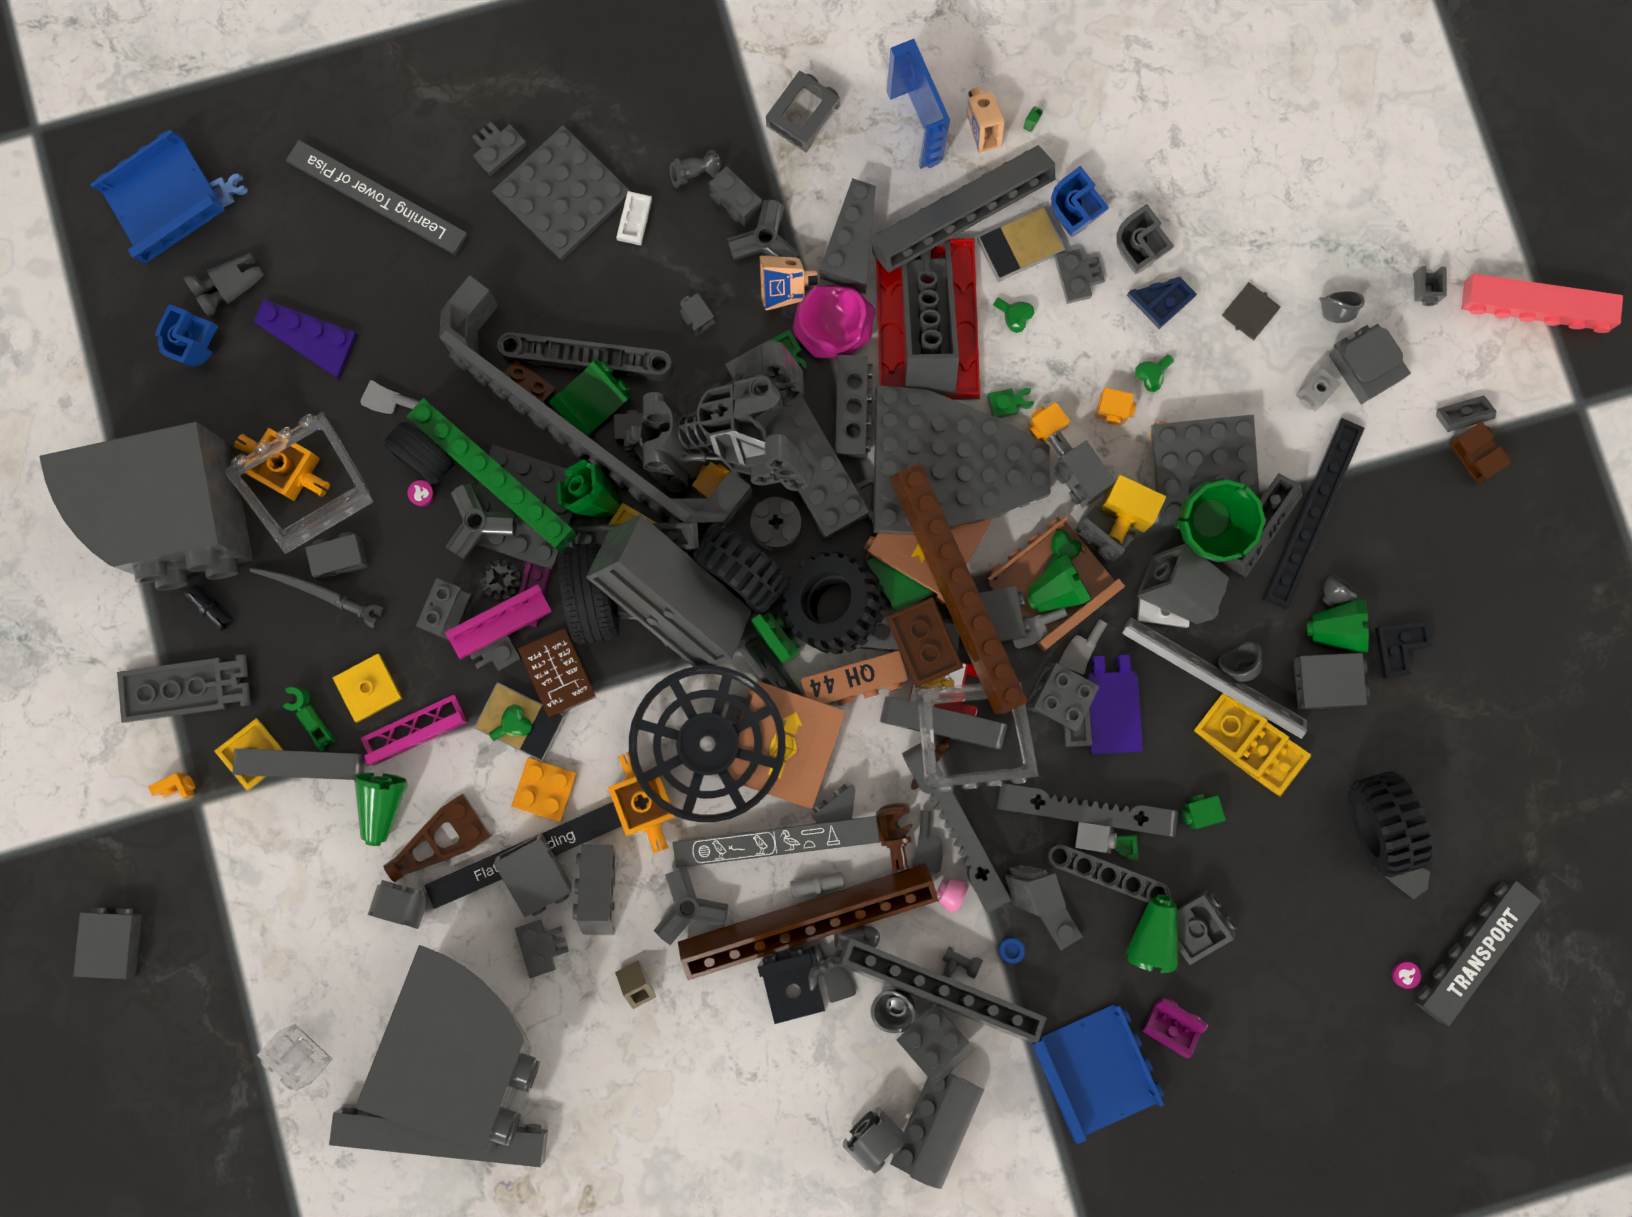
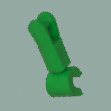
M302 687L286 688L287 693L297 696V702L286 703L283 707L290 711H298L296 716L316 747L323 751L327 744L336 742L335 737L321 721L312 706H308L310 702L309 692ZM321 729L324 735L319 738L315 732Z

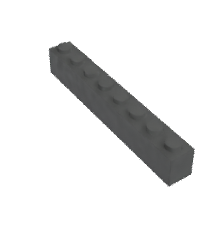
M1039 145L1023 152L1014 159L1003 163L994 170L983 174L976 180L963 185L956 191L941 197L938 201L872 236L870 240L873 255L888 273L1056 180L1055 162Z
M1021 864L1008 868V874L1003 875L1013 906L1037 916L1066 908L1055 873L1047 872L1046 869L1043 870L1042 868L1039 869Z
M852 938L845 941L837 962L838 966L1029 1043L1039 1042L1047 1018Z
M343 1105L342 1108L333 1112L329 1145L531 1167H541L545 1161L548 1130L541 1129L542 1126L538 1124H526L525 1127H518L511 1145L507 1146L497 1143L493 1153L481 1151L355 1108L356 1105Z

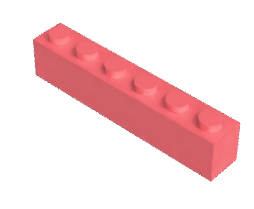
M1473 273L1464 281L1461 310L1470 311L1474 315L1488 313L1495 314L1496 318L1515 317L1519 318L1522 322L1542 321L1545 325L1549 326L1563 324L1569 325L1571 329L1590 328L1594 329V332L1607 333L1621 324L1623 295Z

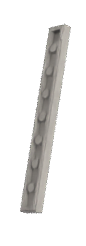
M1129 617L1122 632L1125 636L1302 739L1306 734L1307 720L1245 683L1234 681L1226 672L1134 618Z

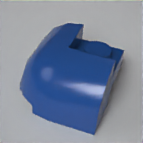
M1081 166L1064 177L1054 187L1051 196V206L1055 217L1071 237L1085 230L1090 223L1109 209L1108 205L1094 189L1095 183Z
M169 304L155 333V336L158 337L159 352L185 365L199 366L206 362L213 353L207 347L218 326Z

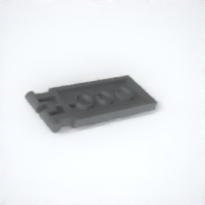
M236 655V661L222 662L221 658H213L117 672L121 723L227 709V704L240 702L241 707L250 706L249 683H240V678L248 677L246 655Z

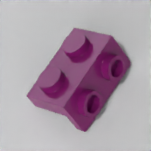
M1162 998L1152 1006L1142 1032L1188 1059L1194 1052L1200 1034L1207 1030L1208 1024L1203 1022L1198 1015L1188 1013L1180 1008L1173 1000Z

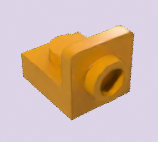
M174 773L148 786L152 796L166 798L176 794L178 790L182 798H192L195 796L193 790L195 789V784L186 773Z

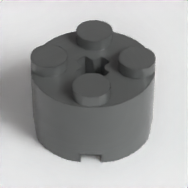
M782 497L764 499L756 504L751 514L750 525L753 537L759 545L768 551L780 552L789 549L801 534V516L797 507L790 500ZM773 520L783 523L779 525V529H774L773 525H770L773 524Z
M382 880L380 885L377 884L367 915L419 929L428 898H426L427 893L407 887L404 892L401 891V885Z
M880 1107L876 1108L877 1113L875 1114L872 1111L866 1113L849 1131L853 1135L848 1141L845 1138L843 1141V1148L866 1171L871 1170L874 1174L884 1166V1160L891 1153L895 1155L904 1145V1142L901 1140L903 1131Z

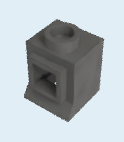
M1421 266L1413 273L1415 302H1422L1423 306H1434L1447 296L1446 267H1440L1435 273H1427L1426 266ZM1425 285H1431L1432 292H1427Z
M698 293L694 296L688 295L680 301V315L690 330L693 328L695 338L716 324L714 315Z

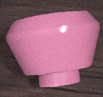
M948 879L947 882L942 881L936 892L937 896H939L938 902L949 913L957 912L968 890L966 881Z

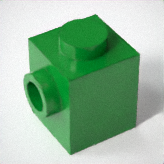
M1204 793L1189 797V803L1183 804L1182 817L1185 824L1190 826V829H1198L1226 821L1218 795L1206 798Z

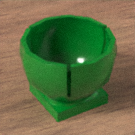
M1219 478L1200 483L1183 500L1178 515L1179 519L1174 527L1181 531L1182 539L1199 557L1216 562H1224L1245 556L1259 542L1265 524V517L1261 500L1247 485L1234 480Z

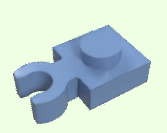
M233 174L229 177L228 182L222 177L210 182L223 207L235 202L232 195H243L248 192L247 187L243 185L238 188L236 187L237 183L243 180L241 175Z

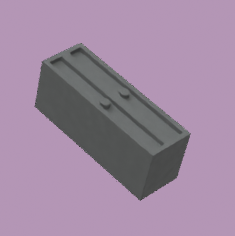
M639 515L609 530L586 576L588 580L693 667L717 665L732 659L752 612L740 599L734 596L723 584L719 583L643 515Z

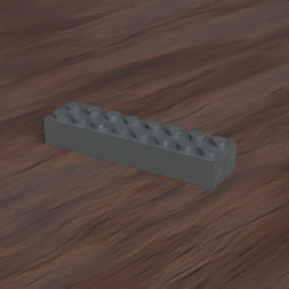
M764 343L725 364L726 371L731 380L736 375L747 372L748 362L761 358V346ZM782 397V410L765 428L766 437L774 434L785 435L793 443L798 453H801L807 460L808 487L796 492L826 542L868 518L869 510L803 397L793 400Z

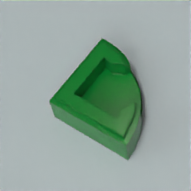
M1034 106L1026 117L1023 129L1029 132L1033 131L1043 114V110Z
M1118 835L1114 850L1126 859L1139 861L1137 835Z

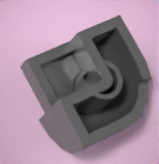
M1148 204L1127 217L1119 226L1116 234L1120 255L1135 275L1150 267L1152 263L1174 248L1172 242L1160 228L1161 221Z

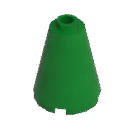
M374 772L360 773L356 775L354 781L360 838L365 841L366 845L380 846L381 842H386L406 792L408 781L403 777L383 773L382 776H374Z
M1157 895L1156 898L1150 899L1129 942L1125 956L1128 955L1127 960L1136 967L1152 971L1153 967L1162 968L1161 973L1174 972L1177 969V905L1168 896Z

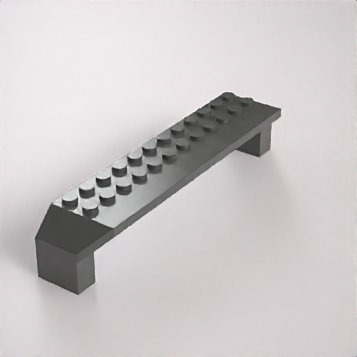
M470 275L442 308L440 317L439 338L450 351L448 356L454 360L458 367L464 371L468 369L474 375L473 377L482 385L486 386L488 383V386L493 389V392L504 401L508 398V401L513 405L512 407L522 415L528 413L532 422L539 428L544 430L547 427L552 437L559 443L564 445L567 442L568 446L572 449L571 451L580 459L584 460L587 457L590 463L602 469L604 473L607 472L611 481L622 490L624 487L628 488L631 497L642 505L644 502L648 503V506L651 508L650 511L663 520L666 517L669 519V523L697 522L698 535L703 534L707 527L714 523L722 524L726 528L731 525L753 496L751 485L732 471L727 474L709 499H670L481 357L477 332L499 305L489 289Z

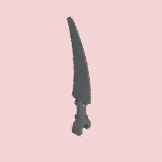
M249 569L253 573L280 581L339 607L340 610L346 609L358 614L359 618H364V622L369 627L374 628L377 624L376 619L371 618L370 615L376 614L381 617L383 614V607L370 605L367 607L366 604L360 605L349 600L347 596H341L313 583L268 570Z

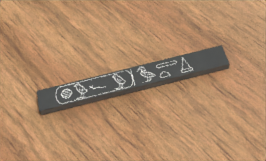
M877 816L680 840L672 843L676 868L880 843Z

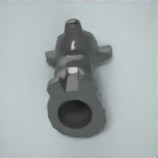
M709 150L703 159L689 158L679 160V158H675L669 167L672 184L675 188H679L703 172H707L715 178L721 172L722 163L720 157L716 154L715 150Z

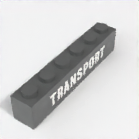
M1505 880V882L1502 881L1497 885L1494 890V897L1480 908L1478 912L1480 915L1477 920L1465 928L1463 932L1465 936L1459 943L1451 947L1448 952L1449 957L1445 963L1440 964L1434 970V978L1428 985H1424L1417 994L1418 999L1415 1004L1439 1023L1447 1026L1451 1025L1542 900L1517 881Z

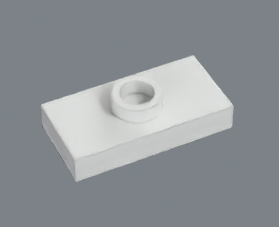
M627 192L616 237L618 241L642 245L653 200L652 196Z
M1139 598L1137 621L1183 628L1189 627L1188 620Z

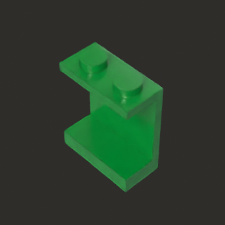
M596 359L549 402L566 421L588 436L622 406L631 395L628 393L630 391L628 386L622 380L617 381L611 374L613 372L611 367L602 360L600 362Z

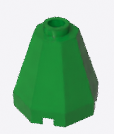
M581 460L566 469L564 475L567 478L564 483L559 481L557 485V504L576 514L606 519L617 512L620 506L619 496L602 469L585 460Z
M1068 554L1058 558L1028 588L1029 595L1026 596L1033 610L1038 608L1039 612L1082 605L1092 600Z
M1366 600L1352 601L1312 615V621H1307V636H1312L1313 642L1351 653H1367L1369 629L1367 628L1368 612Z

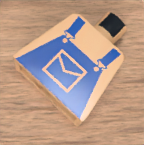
M980 87L973 88L968 93L967 117L977 151L980 153L1002 147L1004 118L992 92L983 93Z
M760 256L761 299L765 310L801 302L804 298V287L818 285L817 271H804L799 258Z

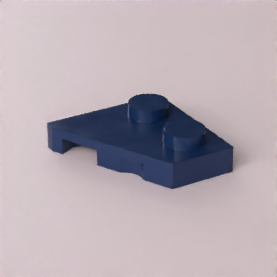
M1181 277L1169 279L1164 283L1151 284L1149 287L1139 290H1130L1126 296L1160 330L1191 302L1197 294Z

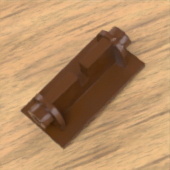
M517 360L504 372L506 376L546 406L551 400L549 396L556 390L553 385Z

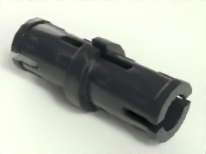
M198 585L189 588L192 593L189 591L185 593V597L199 609V613L212 621L220 631L229 627L226 623L232 624L233 620L218 607L219 603L215 599H210Z

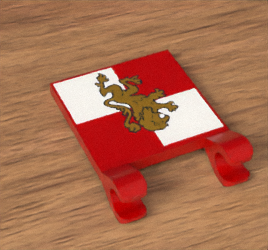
M962 663L964 668L917 688L912 683L909 701L976 717L977 707L961 704L966 675L978 677L974 666Z

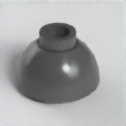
M1330 574L1326 578L1324 583L1325 596L1322 600L1330 607L1335 608L1337 605H1344L1358 598L1356 590L1339 576Z

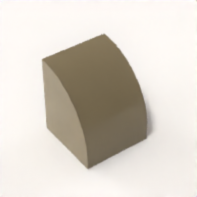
M639 960L615 972L622 994L633 1009L656 998L651 982Z

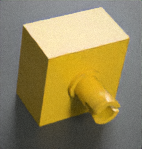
M1119 474L1115 479L1116 483L1107 492L1100 510L1116 519L1108 536L1115 542L1122 544L1130 526L1145 532L1154 524L1166 496Z

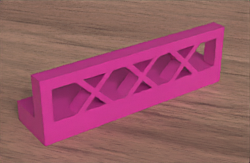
M537 584L446 631L445 634L461 660L546 616L552 611Z
M451 695L361 737L367 752L364 755L367 764L376 766L468 723L456 695ZM452 702L456 713L446 718L440 717L443 706ZM437 709L435 715L430 713ZM426 714L434 717L431 725L422 729L416 727L421 716ZM413 721L412 726L406 723ZM402 725L411 728L407 736L399 740L393 738L396 728ZM390 731L389 736L383 735ZM378 736L387 739L384 747L373 750L370 740Z

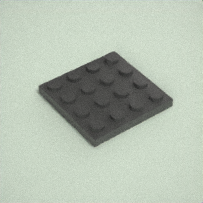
M562 125L492 192L562 262L625 202L627 192L630 190Z
M1254 415L1151 425L1156 492L1166 496L1158 514L1160 526L1177 523L1183 500L1203 482L1219 478L1241 482L1247 485L1260 499Z
M493 444L489 456L570 526L575 513L557 504V485L559 481L564 483L567 478L564 475L566 468ZM478 482L475 492L484 511L514 513L484 485ZM518 515L515 536L485 534L476 544L554 571L558 561L559 551ZM477 517L473 520V528L481 525L482 517Z

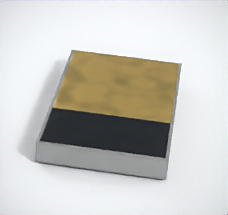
M1041 207L977 236V241L998 282L1051 259L1056 254L1064 253L1066 250L1045 207Z
M497 682L474 728L489 735V732L501 725V718L506 708L513 704L519 705L523 709L524 717L532 723L531 731L525 736L505 734L497 740L544 762L566 716L558 714L548 718L543 704Z

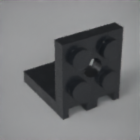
M803 946L790 949L787 955L780 957L778 953L764 956L757 966L759 976L763 977L774 1024L825 1011L819 984L817 983L814 990H810L808 976L814 964L810 949L804 950ZM790 984H796L801 989V994L796 999H791L786 994V988Z

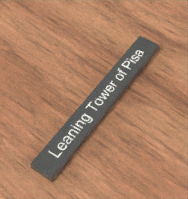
M298 140L286 159L288 164L455 256L468 237L467 232Z

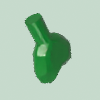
M998 297L993 303V306L1005 313L1006 324L1015 333L1023 332L1026 327V321L1035 314L1034 307L1027 302L1008 304Z
M1167 354L1158 363L1153 361L1139 363L1135 368V375L1138 379L1144 381V386L1149 392H1156L1163 384L1164 370L1174 362V359Z
M1065 530L1057 531L1051 541L1053 555L1045 567L1048 569L1058 558L1065 554H1068L1070 559L1079 556L1082 551V543L1076 539H1071L1069 533Z
M513 704L506 708L501 718V725L489 732V736L493 741H496L505 734L525 736L531 731L532 723L524 717L521 706Z

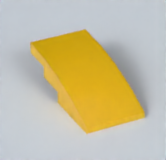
M1222 693L1194 730L1195 733L1226 758L1279 797L1282 796L1311 758L1310 753L1289 740L1286 734L1269 724L1268 720L1262 715Z

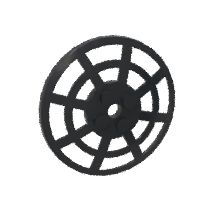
M699 665L685 668L670 674L658 682L645 695L637 707L629 732L631 766L638 783L646 795L657 806L668 813L684 820L695 822H719L732 819L756 806L769 793L777 781L786 751L783 721L777 706L769 694L757 682L745 674L715 665ZM698 674L722 675L718 691L698 690L686 694L679 680ZM732 679L740 681L751 688L763 700L766 706L752 713L741 700L728 694ZM670 685L677 700L665 709L657 724L643 720L644 713L652 700ZM699 698H716L712 713L697 714L690 701ZM725 702H729L737 707L745 715V718L732 725L722 716ZM679 707H682L688 720L682 725L680 730L666 727V722ZM772 715L777 732L778 750L776 758L761 754L762 736L758 722ZM749 727L753 731L754 752L739 748L737 734ZM639 730L654 734L653 752L657 766L644 773L641 769L637 753ZM662 736L676 740L678 755L665 762L661 751ZM707 736L715 740V747L709 752L703 751L700 747L701 740ZM735 758L749 761L750 765L745 773L734 782L727 768L734 762ZM684 764L689 770L693 771L694 774L690 787L679 782L670 773V770ZM758 764L773 768L763 788L745 803L738 789L751 778ZM718 774L725 788L714 791L700 790L704 775ZM663 775L675 789L687 795L683 809L676 808L663 800L648 782ZM729 794L736 806L733 810L719 814L693 813L697 798L714 799Z

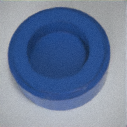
M1007 937L1000 942L998 953L1006 963L1015 964L1023 959L1025 947L1019 939Z

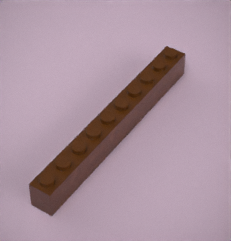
M921 463L896 473L889 479L994 713H1007L1028 703Z
M925 863L678 941L680 960L687 979L692 980L938 902L939 900L933 879Z

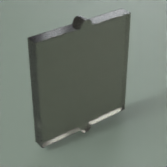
M1248 282L1221 316L1233 324L1235 330L1242 331L1254 341L1281 306L1267 296V292H1261Z

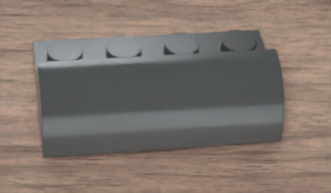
M951 1073L938 1085L927 1078L901 1138L904 1145L893 1156L890 1164L923 1184L942 1189L985 1089Z

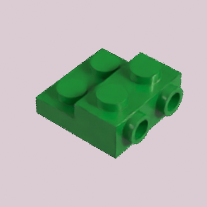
M769 611L763 616L759 614L752 619L753 626L782 666H785L799 656L797 649L800 645L792 634L788 637L782 630L785 624L777 614L772 616Z

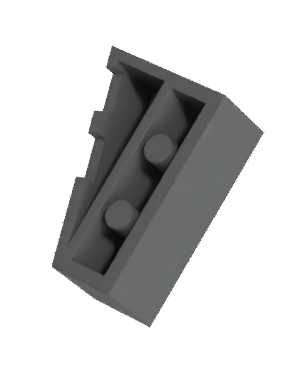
M582 844L581 853H577L576 868L580 869V876L575 878L574 884L575 894H578V904H573V920L577 921L583 935H614V927L611 925L612 910L615 909L613 886H615L616 852L613 845Z

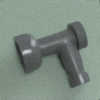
M948 946L942 959L947 963L941 975L950 978L957 965L967 969L966 973L969 977L975 979L983 960L978 957L970 960L954 952L953 948Z

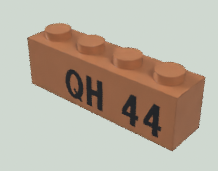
M900 651L801 678L806 698L826 705L839 702L840 706L855 702L854 697L864 695V699L879 695L878 690L888 688L889 692L904 687L903 683L908 681Z

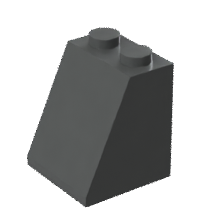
M1185 543L1151 557L1137 597L1188 621L1199 624L1215 619L1217 616L1219 605L1226 592L1229 577L1206 558L1199 557Z

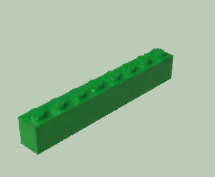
M424 398L406 416L557 551L560 552L563 548H566L578 535L568 524Z

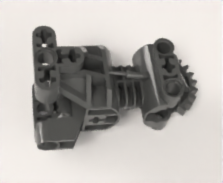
M770 341L761 346V358L748 362L747 372L736 375L732 381L724 386L720 382L713 384L702 396L697 410L688 415H683L664 394L649 392L643 396V419L640 422V426H631V430H627L626 435H624L625 452H628V457H634V461L641 460L644 469L648 470L670 492L679 493L686 491L689 487L688 480L695 479L703 463L707 460L723 461L735 475H740L741 473L751 475V482L756 485H769L781 482L788 490H804L808 487L807 460L801 453H798L788 437L781 434L766 437L765 429L782 410V397L793 400L804 395L803 370L782 343ZM708 450L711 453L715 452L717 456H708Z

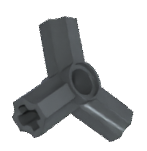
M770 199L763 200L756 230L727 238L734 261L757 253H764L768 256L800 258V253L778 235L784 204ZM764 235L772 238L771 241L766 243L759 239Z
M471 483L461 485L451 492L463 522L445 547L465 560L480 538L485 534L515 536L518 524L515 513L484 511ZM477 517H482L481 525L473 528V520Z
M687 867L665 874L675 906L653 930L663 941L671 945L691 921L724 927L729 904L697 898ZM684 901H691L694 904L695 911L692 915H686L682 912L681 905Z

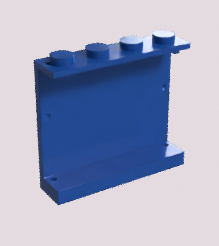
M911 39L890 48L886 92L890 100L907 93L909 94L924 128L919 167L920 169L924 167L932 168L943 160L950 118L915 39Z
M172 130L161 133L157 139L148 145L140 147L134 155L120 161L115 168L101 174L96 181L90 184L92 188L104 194L133 246L128 251L132 258L145 264L225 210L185 140Z
M1116 1003L1040 1036L1038 1043H1031L1076 1144L1086 1141L1085 1135L1154 1104H1158L1160 1107L1164 1106L1161 1099L1164 1096L1163 1090L1159 1082H1154L1150 1075L1153 1072L1152 1065L1147 1056L1142 1057L1139 1050L1142 1047V1043L1137 1033H1132L1129 1028L1130 1016L1125 1007L1121 1008Z

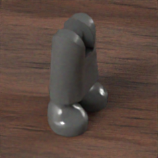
M249 253L206 270L209 278L199 279L192 274H188L183 278L196 296V300L203 311L210 317L215 314L220 303L225 300L229 304L261 280L264 273L260 267H252L256 260ZM217 288L218 291L212 294H208L210 291Z

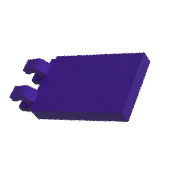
M1130 655L1116 656L1117 672L1105 673L1104 656L1091 657L1092 673L1085 679L1098 685L1099 689L1089 707L1092 746H1089L1090 754L1143 752L1138 675H1135V671H1130Z

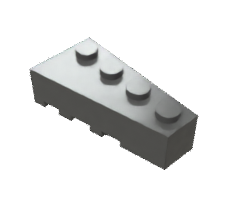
M852 178L819 269L820 279L841 286L855 287L864 294H866L876 186Z

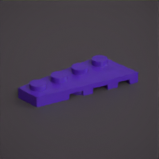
M263 299L254 320L257 325L326 370L338 380L358 336L354 331Z

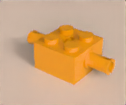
M268 428L259 443L245 434H241L238 439L245 442L246 445L237 440L235 441L234 447L250 455L242 471L292 501H295L303 487L308 488L320 497L327 493L318 486L320 485L328 490L330 483L312 474L320 458L274 430Z
M629 752L626 753V756L624 754L618 756L626 778L622 782L609 786L608 789L625 835L630 836L641 831L643 833L646 832L653 854L668 849L669 846L661 826L663 825L662 823L677 818V816L657 806L646 795L633 772ZM662 775L648 782L663 800L673 805ZM641 795L643 798L649 799L646 809L642 806H637Z

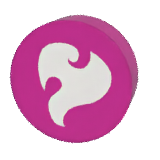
M415 481L408 488V498L417 506H427L434 499V489L426 481Z
M1403 961L1394 966L1392 978L1398 986L1411 989L1419 984L1421 973L1415 964Z

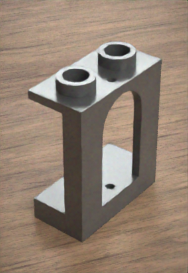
M799 70L766 115V127L806 153L812 146L813 136L834 108L836 110L839 109L840 97L831 87H824L818 83V80L813 75L805 74ZM805 88L822 101L801 129L782 115L799 92Z
M436 578L416 626L448 640L445 632L462 623L473 595L461 591V587Z

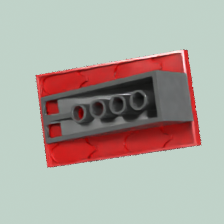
M974 238L948 239L889 273L876 259L879 385L927 389L952 400L980 399Z

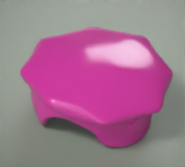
M835 285L814 286L797 305L792 328L793 335L815 358L838 359V355H852L871 339L875 308L855 287Z

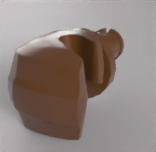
M906 803L887 804L876 812L881 846H887L890 849L892 871L909 869L905 846L907 843L912 842L911 836L906 835L913 824H908L903 828H900L898 825L899 819L905 814L910 813V806Z

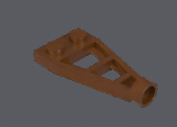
M461 794L440 808L394 859L383 865L389 878L396 882L404 877V875L467 853L492 836L466 796ZM448 822L458 834L459 840L454 845L442 848L435 841L434 834L442 824ZM426 840L433 849L434 854L423 861H417L413 855V850ZM397 863H401L403 865V871Z

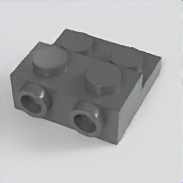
M1206 890L1186 901L1183 906L1177 909L1178 949L1189 965L1235 938V923L1230 916L1224 917L1219 910L1221 907L1220 901L1215 894L1209 895Z

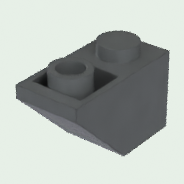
M843 784L833 792L835 798L827 803L823 800L813 808L815 814L812 818L816 823L852 819L856 789L853 784L849 787Z

